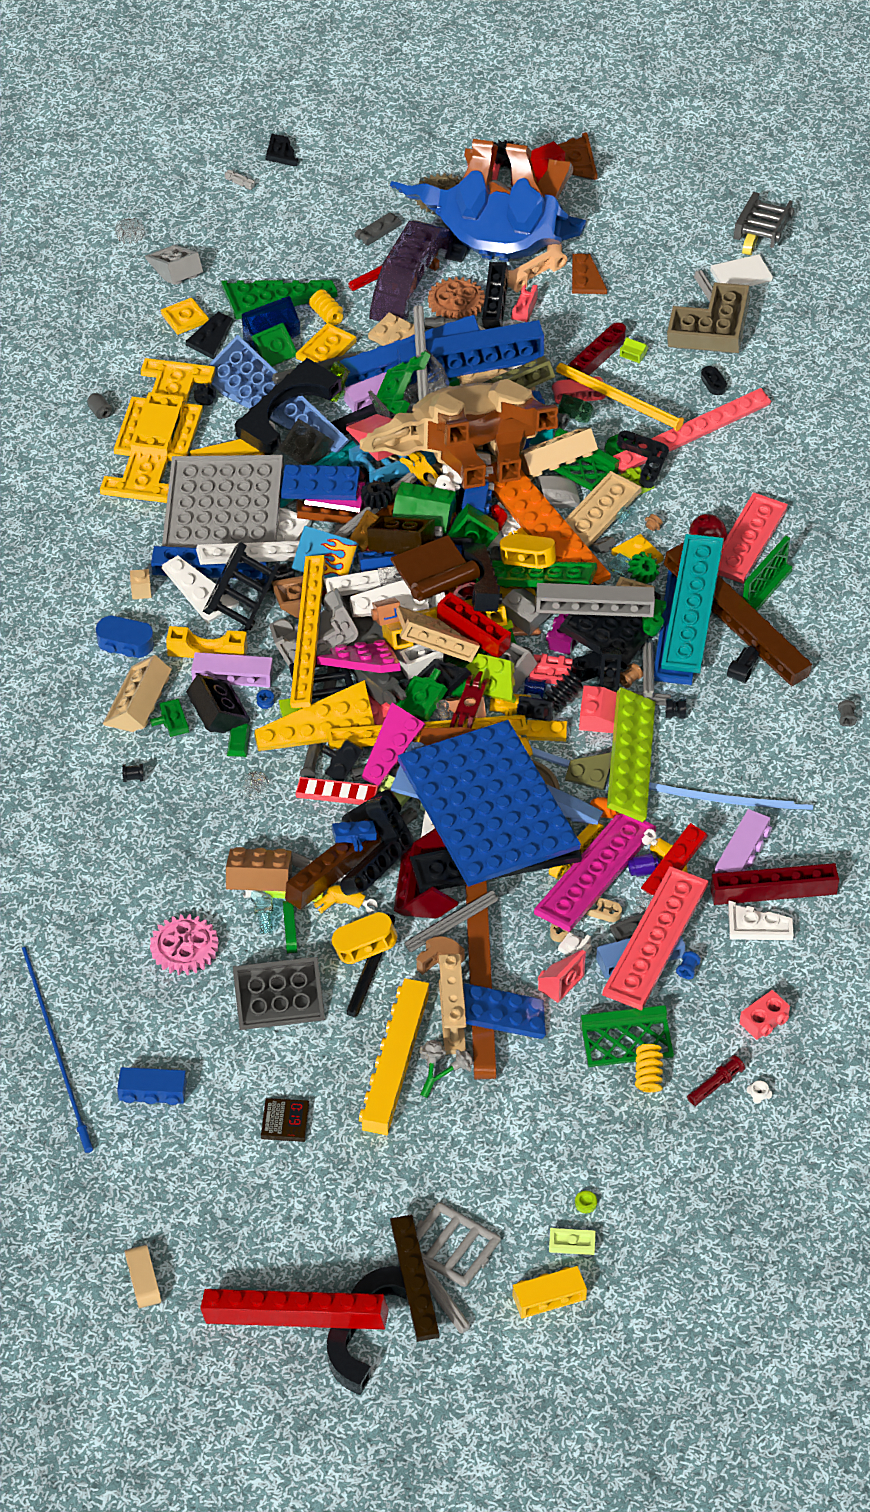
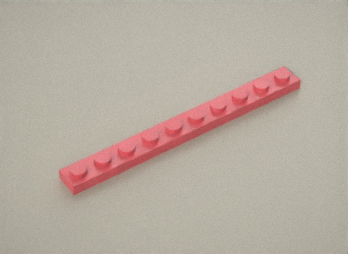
M759 388L684 423L679 431H675L673 428L651 439L667 445L670 452L770 405L771 400L762 388ZM643 443L638 444L640 448H647V445ZM627 450L613 456L620 460L618 471L621 474L626 472V469L638 467L647 461V457ZM662 451L657 453V457H660Z

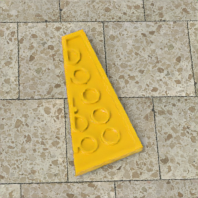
M365 680L311 704V707L302 708L256 729L254 735L258 751L328 742L327 729L374 726Z

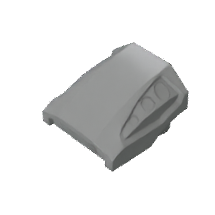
M559 475L537 476L541 493L554 508L577 507L580 504L574 481Z

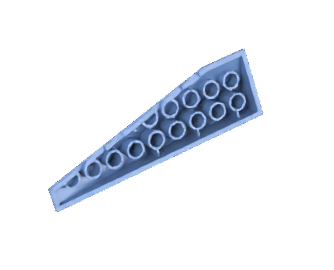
M239 335L208 365L214 366L216 371L212 385L223 396L229 397L248 409L254 407L263 396H266L275 385H278L271 379L273 378L272 375L278 372ZM303 396L293 397L284 401L273 411L270 420L335 453L339 452L349 442V439Z

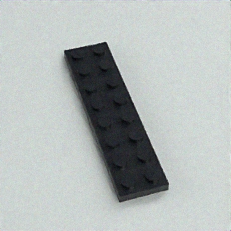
M447 849L410 856L411 866L420 894L431 887L441 890L467 885ZM578 849L492 879L581 862L582 856Z

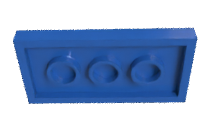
M285 465L281 497L282 499L357 501L360 467Z
M464 983L466 1024L538 1039L545 1037L543 999Z

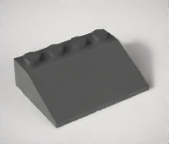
M318 957L233 966L240 1030L325 1021Z

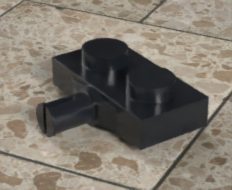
M345 739L341 747L336 749V751L324 745L321 752L331 757L325 774L336 781L343 782L362 753L363 748L348 739Z

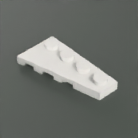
M179 556L162 565L163 571L208 624L224 615L220 611H214L210 615L203 612L216 585ZM227 594L222 595L220 599L222 604L230 609H234L239 605V601Z
M404 580L351 596L349 599L352 617L371 616L372 602L394 597L400 602L401 607L415 612L429 609L428 599L423 601L414 599Z

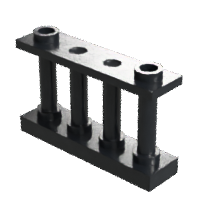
M239 542L234 547L203 612L210 615L214 611H220L243 624L240 631L246 632L253 628L255 624L254 617L268 588L280 573L278 571L280 564L276 563L270 569L246 555L244 551L247 545ZM243 561L267 575L263 585L239 572L238 568H236L238 563ZM236 578L257 590L259 593L255 601L230 588L228 584L230 579ZM227 594L250 607L251 609L247 617L223 605L222 601H220L222 595Z

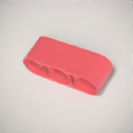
M593 377L603 382V379L601 377ZM572 379L559 380L552 385V391L557 404L595 401L606 397V395Z

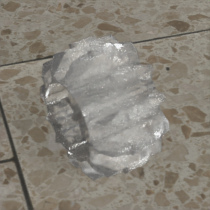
M130 217L128 219L122 218V221L117 222L115 229L118 241H122L123 244L129 242L130 245L132 242L138 244V240H143L145 233L142 221L137 220L136 217L133 219Z

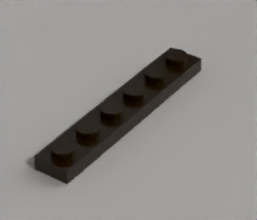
M413 1215L390 1218L416 1342L439 1338V1329Z

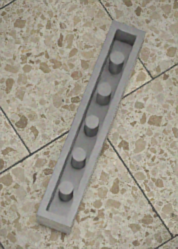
M537 583L536 613L653 617L654 587Z

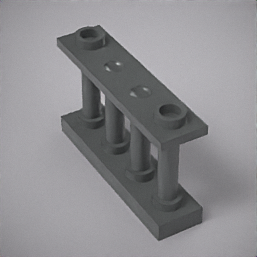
M753 192L735 223L733 239L740 240L743 234L749 233L770 238V247L774 248L776 242L780 241L782 231L789 218L793 217L795 209L792 207L793 201L789 200L786 208L761 202L759 200L760 193ZM759 209L780 213L782 215H776L768 212L759 211ZM755 217L762 218V219H767V220H771V221H775V222H777V224H776V223H772V222H767V221L759 220V219H755ZM750 225L773 230V232L750 227Z

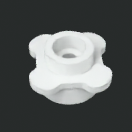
M755 1081L752 1086L747 1087L746 1091L748 1094H751L754 1103L758 1104L762 1100L772 1097V1091L769 1090L767 1083L764 1081Z

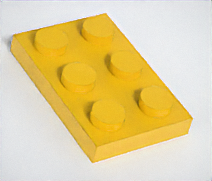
M327 323L296 352V359L303 362L306 358H309L314 362L342 356L357 342L356 336Z

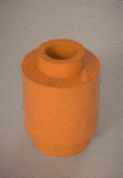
M597 797L591 800L590 805L603 811L601 818L613 819L616 815L620 814L607 808L608 798Z

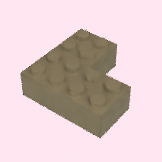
M714 282L708 309L673 306L667 330L668 347L739 353L750 302L749 285Z

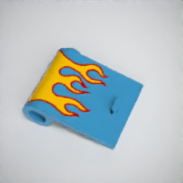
M304 525L291 569L304 572L305 556L324 555L326 560L324 579L349 575L358 543Z

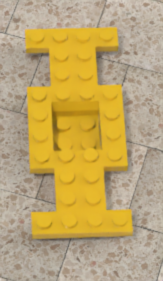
M144 359L141 376L155 377L156 380L152 392H148L147 398L131 397L114 446V454L130 457L123 478L104 476L100 487L101 495L167 503L169 484L161 483L167 462L172 461V456L189 455L203 412V405L187 403L193 383L212 384L216 372L214 366ZM179 419L173 440H171L176 421Z

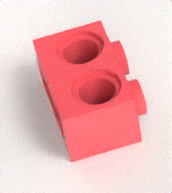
M771 990L741 1012L739 1024L758 1040L762 1036H768L777 1025H783L787 1022L790 1005L776 992Z

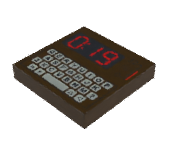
M265 1098L261 1139L305 1142L309 1101Z

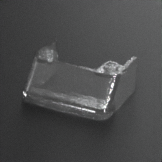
M425 349L424 351L431 355L428 360L431 372L427 374L429 394L449 387V380L444 367ZM418 382L414 383L404 392L403 400L410 403L406 413H412L413 405L419 401ZM370 390L368 394L377 414L393 419L395 414L388 411L387 407Z

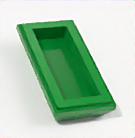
M244 724L230 730L227 756L247 757L251 725Z

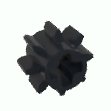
M209 383L197 385V390H194V399L200 405L213 404L212 400L216 399V390Z
M286 563L280 564L278 568L280 573L276 580L295 577L294 571L291 569L292 566L287 567Z

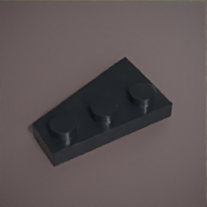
M218 311L185 341L186 346L214 359L233 323L232 318Z

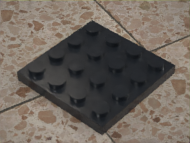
M569 614L559 628V631L598 654L600 653V647L620 648L622 654L621 668L625 670L650 637V635L643 631L642 617Z

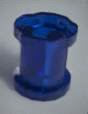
M526 677L524 695L529 693L544 697L546 680L535 681Z

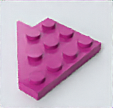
M376 640L371 644L358 642L354 644L355 646L336 645L335 648H330L331 654L316 656L317 664L377 673L401 671L398 658L392 647L385 640Z

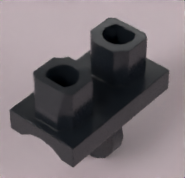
M519 696L517 715L552 721L554 701Z

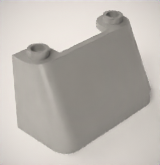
M337 588L325 594L323 599L326 610L320 613L316 656L331 654L330 648H335L336 645L341 644L348 645L358 637L357 627ZM279 619L269 624L276 647L289 666L295 660L298 625L292 627L288 620Z

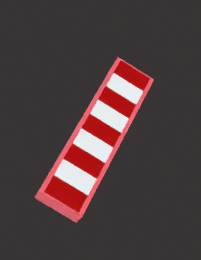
M300 777L295 795L297 798L361 805L377 795L379 788L378 785Z

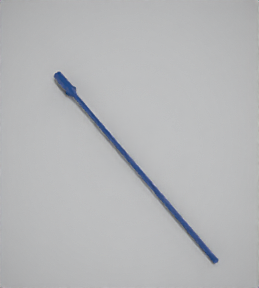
M23 947L22 951L78 1122L76 1130L79 1133L85 1153H90L93 1151V1147L88 1135L87 1126L81 1120L27 949Z

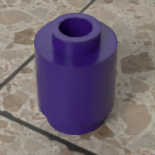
M652 853L632 857L628 861V868L631 876L641 877L651 875L659 863L657 857H653Z

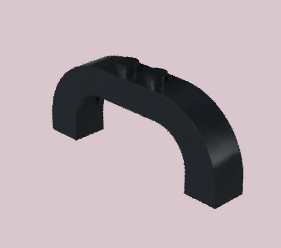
M400 1266L383 1267L368 1273L355 1285L351 1292L357 1294H384V1296L394 1295L407 1300ZM330 1328L327 1337V1359L331 1373L346 1389L361 1395L371 1378V1366L358 1361L347 1350V1346L357 1329Z

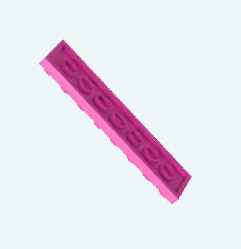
M621 813L616 815L583 852L581 862L574 863L534 908V915L570 932L629 864L628 861L635 857L645 845L642 842L645 831L652 829L656 832V826L646 821L640 822Z

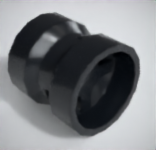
M666 699L665 718L678 717L679 719H685L686 699H679L678 701Z

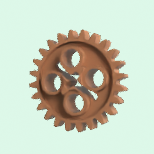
M448 277V281L441 279V283L436 282V286H432L429 291V308H431V312H436V316L442 315L444 318L462 319L466 316H477L478 312H482L484 307V290H481V286H477V282L471 283V279L464 281V277L461 280L455 277L452 280Z

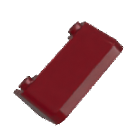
M436 828L413 842L412 847L401 857L394 902V911L401 916L437 919L458 906V901L434 887L420 894L411 866L410 856L447 849Z

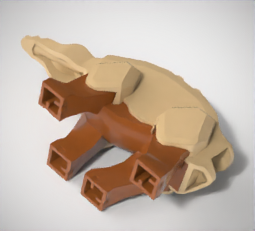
M509 379L499 380L495 383H467L459 386H449L427 394L413 405L412 413H398L389 423L374 429L372 433H368L365 438L360 440V449L371 453L387 451L402 457L419 450L434 452L438 463L448 465L461 477L462 487L469 489L485 486L486 464L476 454L475 448L487 444L488 449L497 456V481L499 483L520 480L522 459L519 455L525 447L526 439L535 437L538 431L558 428V407L556 404L545 405L534 398L531 390Z

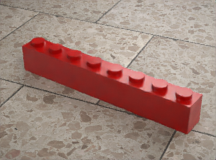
M204 1289L200 1307L206 1324L385 1330L389 1312L384 1294Z

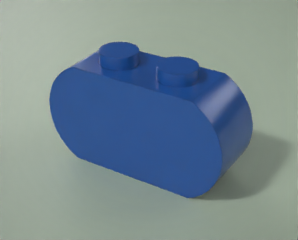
M110 615L102 618L96 625L98 646L109 653L141 658L148 655L154 648L153 630L148 623Z

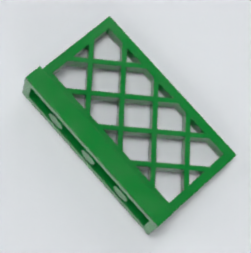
M559 428L555 431V437L568 432ZM597 449L593 451L591 456L585 458L583 456L577 457L575 462H578V465L569 466V464L564 462L566 466H560L554 470L592 491L610 471L618 474L620 460ZM581 462H586L589 465H582ZM585 470H593V473H592V474H584V471H585ZM570 471H580L581 474H573ZM585 479H595V482L591 484Z
M786 535L745 580L743 598L757 611L792 572L793 567L787 564L790 537Z
M666 1005L646 1007L642 1011L639 1009L585 1014L580 1017V1029L582 1031L588 1067L636 1062L637 1054L633 1052V1049L637 1044H646L641 1040L646 1033L656 1038L653 1044L657 1045L660 1041L667 1046L668 1052L662 1053V1059L674 1057ZM663 1023L664 1030L660 1035L650 1029L653 1024ZM634 1026L644 1030L638 1038L629 1032ZM611 1029H618L622 1032V1035L616 1040L608 1035V1032ZM596 1031L601 1037L595 1043L588 1038L587 1032ZM625 1035L635 1041L630 1049L620 1043ZM604 1037L613 1043L609 1051L599 1046ZM616 1046L626 1052L623 1057L617 1058L611 1054ZM595 1049L605 1055L601 1060L592 1061L591 1053Z

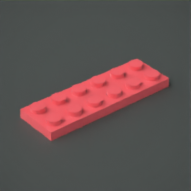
M753 492L724 541L718 575L744 584L785 515L788 504Z

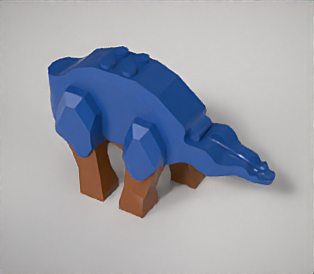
M473 139L472 149L465 148L464 156L468 163V168L463 180L458 185L448 190H443L426 183L413 186L394 181L390 183L392 188H396L400 193H404L409 199L422 200L432 212H436L465 246L482 255L483 259L492 260V257H497L499 261L509 262V259L515 260L532 256L546 245L561 244L562 238L559 237L561 221L568 220L569 215L563 211L561 204L557 200L573 173V166L571 162L549 159L548 169L537 183L531 162L532 151L525 145L507 143L506 152L512 167L513 187L510 188L498 180H492L498 146L493 141Z

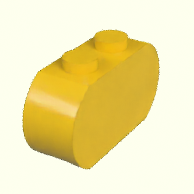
M511 534L500 540L501 560L504 564L542 569L556 562L555 542L552 538Z
M376 912L339 927L332 936V945L342 962L354 964L391 949L397 941L398 934L390 917L385 913Z

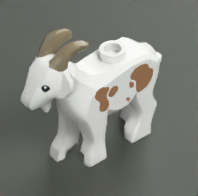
M476 453L486 466L491 465L490 454ZM442 464V475L436 479L432 477V473L428 474L427 479L430 482L427 485L428 487L451 491L463 488L461 477L448 465ZM493 466L486 467L485 476L489 477V474H493ZM489 482V490H494L493 482Z

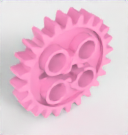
M180 914L178 920L174 916H172V922L164 920V926L157 925L158 931H153V937L150 938L152 958L156 959V965H162V970L169 967L170 974L177 970L178 975L182 971L189 975L190 970L197 973L198 967L204 970V963L211 965V958L215 959L216 952H218V937L216 930H213L212 924L207 925L206 919L200 922L199 916L193 920L191 914L188 915L187 919H184L183 915Z

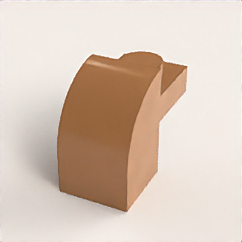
M438 936L430 938L426 941V951H422L416 958L417 971L423 975L434 965L439 964V955L460 954L462 963L465 961V949L448 937Z

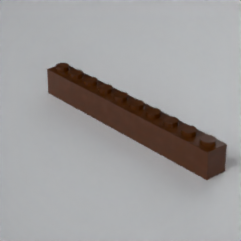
M684 542L667 551L663 565L676 577H678ZM718 575L712 611L748 646L756 648L757 652L760 653L759 656L791 687L809 677L812 663L809 659L804 657L794 645L789 643L756 609L752 608L742 596Z

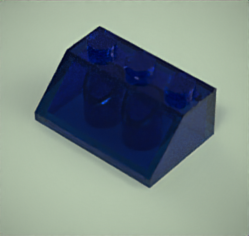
M287 296L242 313L243 340L255 351L257 349L251 336L278 324L284 323L291 338L300 335V321L291 297Z

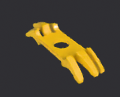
M419 451L407 455L412 461L404 457L399 459L424 486L430 483L424 479L423 475L425 473H432L435 479L439 477L426 461L425 456Z

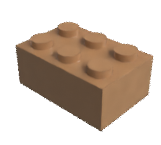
M243 847L230 849L226 864V889L285 892L286 882L291 879L292 851L285 849L266 850L264 848L245 849Z

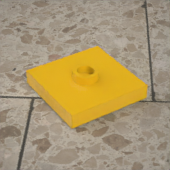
M192 297L161 309V315L177 335L204 325L209 320Z

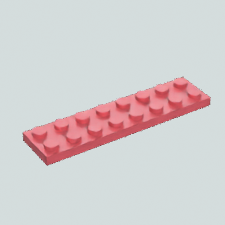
M669 867L602 992L603 996L642 1011L708 886V880Z

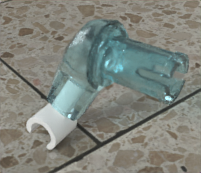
M245 890L243 897H251L252 903L255 904L254 914L258 915L260 934L272 933L271 914L274 911V904L271 895L264 891Z

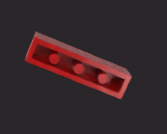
M449 592L438 603L437 618L467 639L478 642L480 648L492 656L499 658L510 648L511 632L480 611H474L471 605L453 593Z

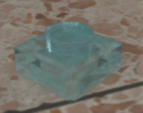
M619 553L608 564V569L625 577L629 573L627 572L628 568H630L628 562L632 559Z

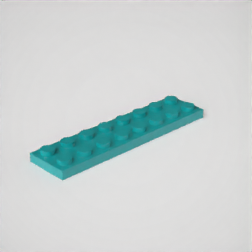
M685 534L661 664L662 669L701 673L724 538Z

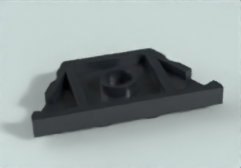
M434 659L417 676L428 678L434 668L441 671L436 682L445 685L448 689L440 701L441 703L472 673L465 667L460 668L455 664Z

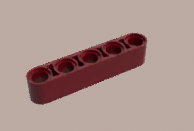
M620 322L611 324L575 357L568 366L591 375L624 344L626 326Z

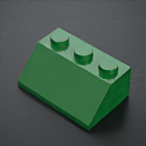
M401 482L396 493L392 516L434 519L435 526H441L443 533H447L457 508L456 491Z

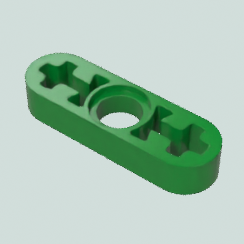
M283 901L287 954L297 953L294 905L288 901Z

